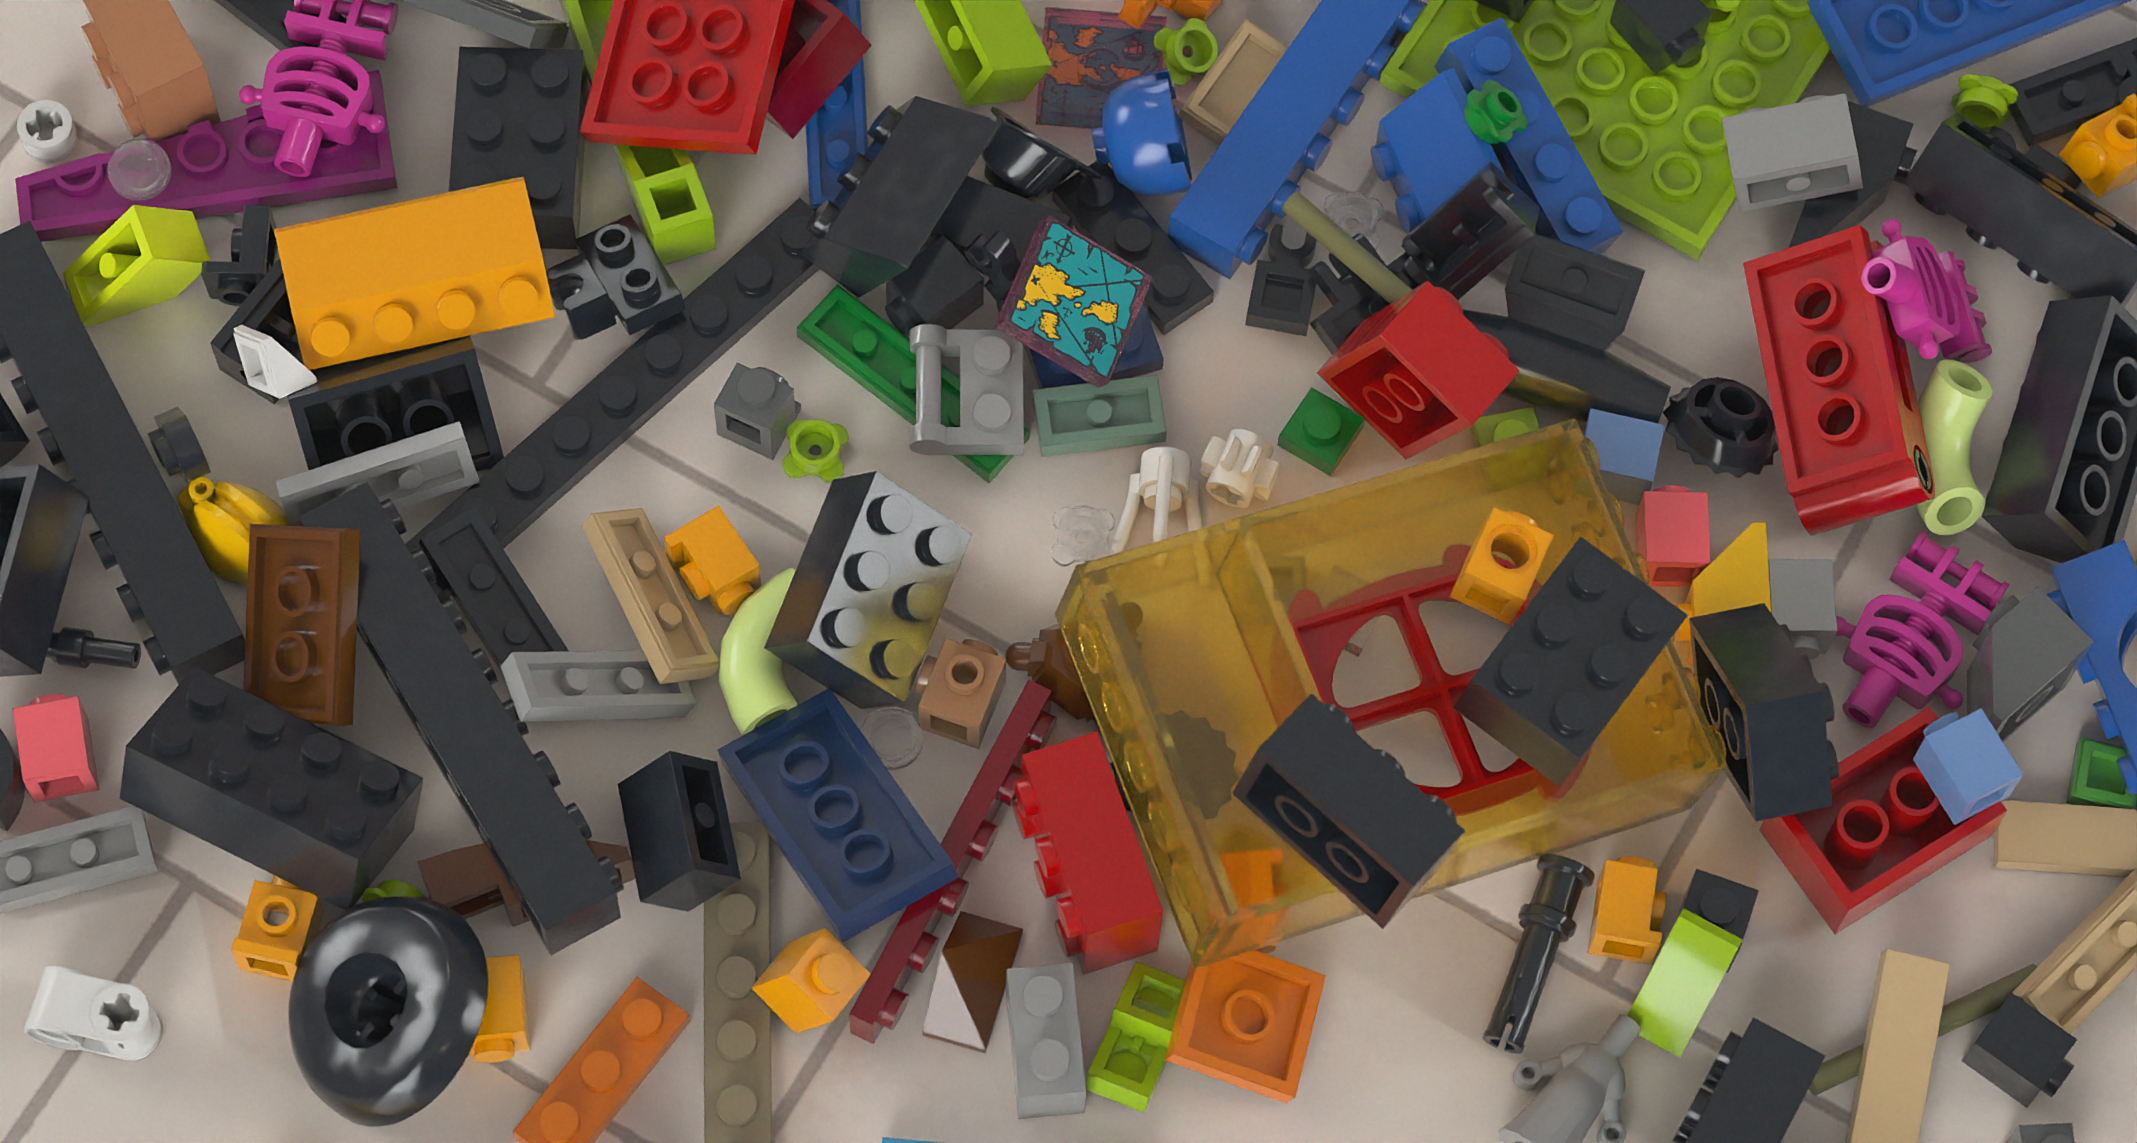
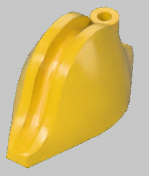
M200 477L191 481L177 496V502L186 525L209 569L221 578L234 583L248 586L250 524L290 526L284 509L276 501L259 490L245 485L217 481L213 485L209 478Z

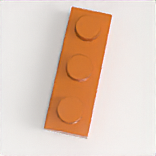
M636 977L513 1130L515 1139L521 1143H595L690 1023L689 1014Z

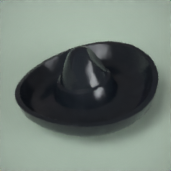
M391 896L368 900L343 911L328 922L311 940L300 959L291 985L288 1005L290 1040L296 1062L305 1081L312 1091L336 1113L355 1124L363 1126L381 1127L392 1125L424 1109L445 1090L456 1076L476 1040L488 995V970L485 953L471 926L455 910L437 901L421 897Z

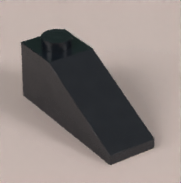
M1847 100L1863 188L1806 199L1788 248L1857 226L1884 203L1893 181L1904 185L1903 182L1909 174L1917 150L1906 146L1914 124Z

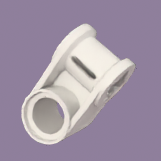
M47 966L43 970L24 1027V1033L28 1037L52 1047L66 1050H84L122 1060L136 1061L147 1057L156 1049L161 1040L162 1025L159 1016L150 1007L147 997L139 988L130 984L91 977L85 973L65 967ZM132 1014L137 1016L135 1022L129 1021ZM117 1022L123 1023L120 1031H117L115 1028Z

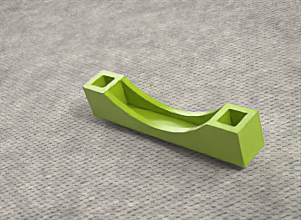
M559 0L577 50L584 51L587 78L590 86H592L614 0ZM612 144L647 241L662 264L667 265L716 249L713 215L695 166L687 151L683 149Z

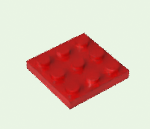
M614 0L579 133L589 143L757 155L795 0Z

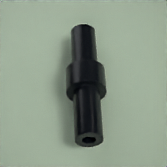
M63 627L60 632L52 633L46 657L56 658L59 665L87 668L90 663L136 669L141 658V646L139 643L96 638L91 630Z

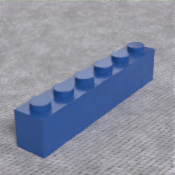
M1322 0L1170 215L1168 237L1178 249L1229 280L1242 262L1251 265L1257 259L1267 241L1268 233L1264 230L1275 215L1280 218H1284L1287 215L1282 211V206L1294 192H1300L1301 186L1297 185L1298 181L1307 168L1316 172L1323 164L1333 144V140L1329 138L1339 123L1348 126L1352 122L1365 97V94L1361 93L1362 89L1371 77L1377 81L1380 80L1382 70L1396 51V48L1392 46L1402 32L1408 34L1427 6V3L1422 0Z

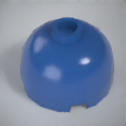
M1168 69L1143 73L1127 79L1111 91L1103 105L1102 127L1091 129L1098 165L1110 163L1117 180L1131 192L1146 196L1172 195L1187 192L1191 187L1190 180H1192L1187 143L1182 118L1178 115L1176 105H1172V99H1177Z

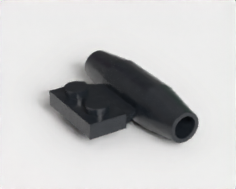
M1535 232L1529 240L1519 247L1505 287L1508 316L1463 309L1462 313L1480 332L1489 333L1497 338L1509 353L1508 359L1520 370L1500 394L1582 422L1587 421L1591 408L1659 423L1671 386L1605 351L1625 330L1646 270Z

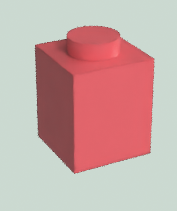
M1666 485L1658 487L1653 491H1644L1636 513L1638 579L1648 586L1691 587L1692 581L1710 565L1708 492H1690L1688 488L1679 485Z
M47 694L34 698L27 706L13 708L22 778L34 803L99 790L89 718L78 696L68 698L63 694Z

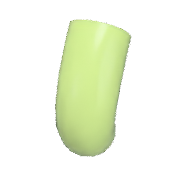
M1947 359L1937 363L1918 401L1934 477L1935 497L1933 500L1917 504L1916 506L1928 529L1938 535H1953L1963 532L1979 519L1984 509V497L1978 489L1971 471L1970 448L1975 426L1993 394L1991 384L1978 371L1964 363Z
M791 567L772 577L741 603L721 640L719 683L732 720L742 736L798 705L786 684L783 675V660L764 649L795 573V570Z

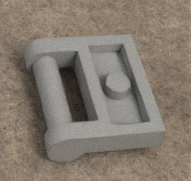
M933 324L913 327L910 330V351L916 355V424L909 430V447L911 451L923 455H1023V330L945 329L942 326ZM941 357H960V427H945L941 424Z

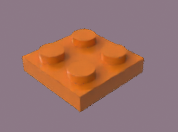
M1204 932L1196 939L1165 1061L1280 1102L1288 1103L1296 1097L1326 975Z

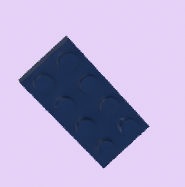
M831 688L824 690L717 750L723 766L842 943L958 878L952 860Z

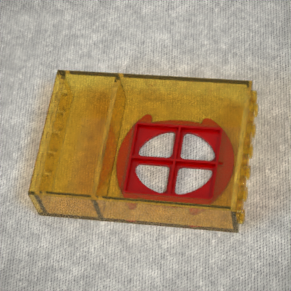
M1576 418L1075 566L1055 616L1194 969L1365 914L1232 794L1260 745L1311 693L1323 704L1330 703L1341 709L1351 720L1355 732L1422 711L1432 713L1438 720L1460 773V782L1451 787L1414 785L1425 795H1434L1444 801L1454 812L1457 823L1466 831L1435 874L1412 899L1538 859L1542 854H1554L1688 811L1727 767L1723 738L1716 727L1713 725L1709 726L1699 703L1700 688L1692 670L1684 667L1674 645L1675 634L1561 787L1550 781L1521 758H1518L1502 771L1492 772L1487 770L1481 762L1462 714L1453 709V706L1480 668L1459 675H1451L1443 670L1419 614V605L1428 601L1464 604L1449 596L1477 533L1493 507L1504 512L1514 511L1522 513L1533 519L1540 529L1554 535L1527 598L1509 624L1510 627L1513 626L1580 536L1649 586L1650 576L1647 564L1642 555L1637 551H1633L1624 531L1625 519L1622 507L1613 494H1608L1599 473L1600 461L1596 447L1589 438L1583 437ZM1492 552L1494 560L1499 565L1508 569H1516L1510 557L1500 552ZM1382 615L1392 617L1400 629L1419 675V686L1355 707L1345 708L1340 706L1335 700L1332 682L1335 667L1342 650L1354 634L1374 618Z

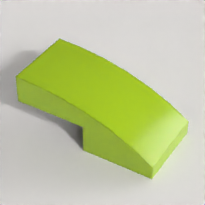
M1683 908L1627 1015L1640 1026L1641 1031L1638 1035L1681 1058L1743 940Z
M1138 961L1135 962L1113 1010L1110 1025L1087 1072L1085 1079L1086 1090L1145 1113L1167 1062L1165 1057L1186 980Z

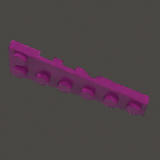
M373 70L367 72L374 98V104L369 114L381 115L385 120L384 129L380 133H371L365 126H362L351 145L322 139L311 173L307 177L291 176L280 171L274 165L284 130L266 126L261 104L246 108L247 115L211 125L210 120L187 126L189 132L157 142L150 140V138L120 146L110 153H97L15 178L20 225L30 221L40 241L46 242L104 233L133 205L192 211L195 219L244 212V205L276 207L397 188L380 71ZM343 79L341 80L344 83H346L349 87H351L353 91L357 90V88L351 83Z

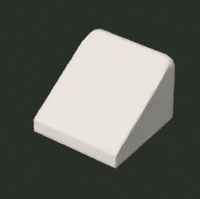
M244 325L234 328V338L249 386L280 399L317 382L316 376L272 337Z

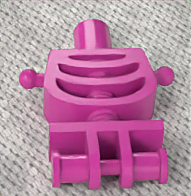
M294 0V12L287 11L284 20L288 38L319 47L300 46L277 52L267 64L263 89L255 88L252 85H245L239 91V98L243 103L253 104L261 102L266 126L284 130L274 161V165L280 171L295 177H307L311 173L322 139L351 145L362 126H365L371 133H380L384 129V118L379 114H369L374 104V98L368 73L363 66L345 55V53L348 52L386 61L389 53L386 34L391 35L395 29L398 18L397 3L390 2L388 5L370 0H353V3L343 0ZM309 12L313 14H318L319 17L310 16L303 13ZM340 14L348 16L346 23L337 22ZM366 25L370 27L383 29V32L364 28V26ZM337 77L351 83L357 88V90L353 91L351 87H349L343 81L338 80Z
M1895 219L1886 220L1882 225V233L1888 238L1890 244L1872 252L1873 259L1865 265L1862 272V284L1869 293L1886 299L1896 333L1918 348L1919 354L1924 359H1933L1937 356L1939 352L1938 343L1943 358L1948 360L1960 356L1961 362L1970 363L1990 356L1992 348L1990 344H1986L1981 329L1986 325L1984 313L1970 307L1979 297L1976 288L1967 284L1964 274L1966 270L1964 260L1955 259L1954 253L1951 251L1938 255L1934 247L1925 238L1902 237L1900 222Z
M1924 530L1919 534L1906 557L1902 556L1889 579L1921 599L1920 602L1902 596L1880 595L1866 605L1856 626L1848 623L1843 617L1836 616L1837 632L1835 636L1843 635L1850 638L1843 655V662L1863 675L1842 705V709L1851 720L1866 728H1874L1896 696L1920 710L1938 695L1943 699V703L1947 708L1958 709L1963 703V695L1947 684L1962 661L1964 648L1959 636L1953 627L1943 619V616L1946 615L1978 636L1986 625V619L1996 608L2010 586L2006 581L2001 584L1982 572L1984 564L1975 560L1969 570L1957 563L1954 559L1960 549L1951 545L1947 550L1928 538L1929 533ZM1913 558L1933 570V572L1926 571L1911 560ZM1946 572L1961 581L1956 589L1941 580ZM1967 592L1987 604L1988 607L1985 608L1966 596ZM1928 639H1930L1939 648V650Z

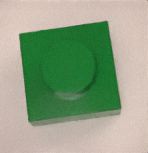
M1311 387L1279 434L1277 445L1327 475L1332 476L1362 431L1365 418Z

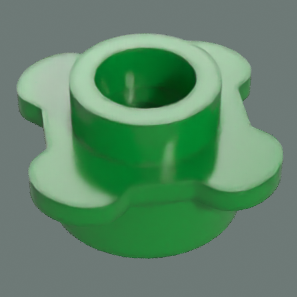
M1489 79L1482 84V91L1473 89L1468 93V104L1464 108V116L1470 129L1481 140L1490 144H1497L1500 141L1506 143L1512 139V132L1514 130L1523 132L1527 128V118L1522 112L1519 100L1510 90L1502 87L1498 82Z

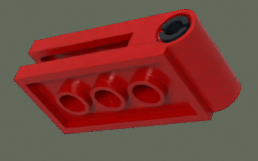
M1861 225L1743 263L1788 494L1793 497L1802 525L1812 536L1933 500L1935 497L1934 477L1905 340L1895 331L1886 299L1869 293L1862 284V272L1865 265L1873 259L1872 252L1884 246L1877 240L1870 242L1869 232Z

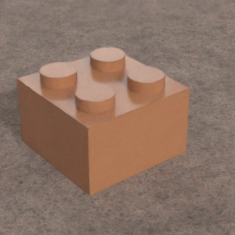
M83 0L90 22L81 26V30L93 53L91 59L106 89H113L119 101V104H117L119 112L133 138L144 134L146 139L150 138V140L157 142L189 132L187 126L210 120L211 125L221 122L205 66L169 0Z

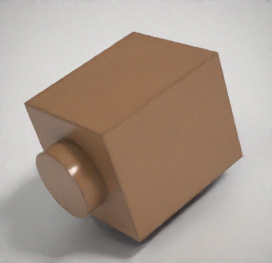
M945 638L938 658L928 655L918 676L915 691L923 694L918 705V728L979 749L1006 682V659L998 656L994 648L983 642L965 639L962 643Z

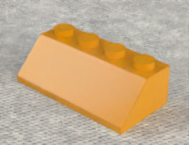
M523 176L274 229L303 363L308 370L555 317L543 256Z

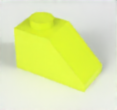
M133 205L63 272L83 325L94 326L177 297L201 274L202 263L211 260L192 211Z

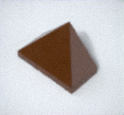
M960 911L941 951L922 1030L923 1036L986 1054L1006 989V970L1013 967L1023 935L1022 928Z

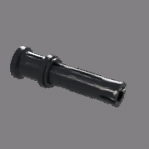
M1548 853L1539 856L1536 864L1537 869L1541 872L1530 903L1522 905L1518 914L1519 924L1524 931L1517 945L1512 964L1488 1028L1484 1031L1482 1037L1486 1043L1498 1048L1506 1025L1511 1024L1512 1029L1504 1049L1506 1052L1515 1054L1523 1052L1525 1048L1524 1043L1548 974L1555 960L1560 942H1567L1569 938L1574 936L1577 928L1576 922L1573 921L1575 909L1582 890L1592 886L1595 878L1594 872L1589 867L1561 855Z

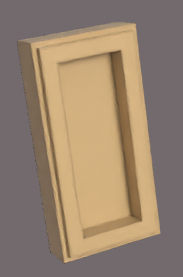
M1245 19L1181 108L1179 117L1182 118V121L1220 145L1289 47L1248 19Z

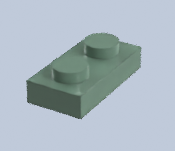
M1158 375L1033 390L1032 401L1041 457L1166 442L1167 430Z

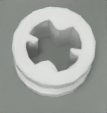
M50 99L38 100L29 104L21 111L17 120V132L26 153L34 160L44 163L56 162L66 158L73 151L77 143V130L69 110L63 104ZM53 122L55 127L53 129L54 138L41 140L39 135L41 133V124Z

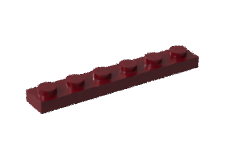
M1031 680L1027 681L940 844L952 860L958 878L906 907L849 1013L851 1034L874 1044L883 1026L893 1030L899 1022L909 1000V994L902 990L913 970L924 973L931 962L939 943V938L932 934L943 914L953 917L958 911L969 886V882L962 878L973 858L982 862L990 851L999 826L992 824L1002 803L1012 806V803L1017 800L1013 781L1021 778L1022 755L1029 753L1031 748L1035 750L1044 748L1052 734L1057 720L1056 716L1050 714L1052 690Z

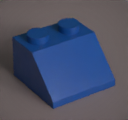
M1454 67L1442 71L1379 121L1375 146L1371 147V158L1377 175L1383 182L1390 180L1398 197L1395 199L1396 213L1406 233H1410L1488 163L1492 162L1504 173L1491 144L1476 136L1466 122L1464 108L1468 104L1467 94Z

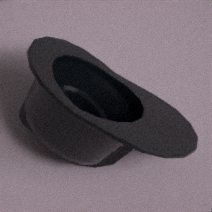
M992 106L991 112L997 118L995 122L999 126L982 151L981 156L986 163L984 170L985 178L993 186L1026 199L1029 197L1041 199L1047 196L1076 170L1097 180L1101 179V176L1096 171L1061 149L1044 141L1016 119Z

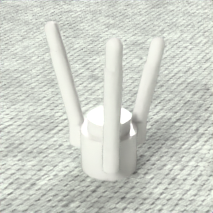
M1154 447L1143 452L1140 473L1130 476L1128 498L1113 539L1108 563L1113 567L1120 563L1142 499H1144L1145 506L1155 510L1152 557L1156 561H1161L1165 556L1169 512L1178 510L1183 502L1197 583L1200 588L1206 589L1210 585L1198 504L1200 482L1190 477L1192 460L1185 451L1172 447Z

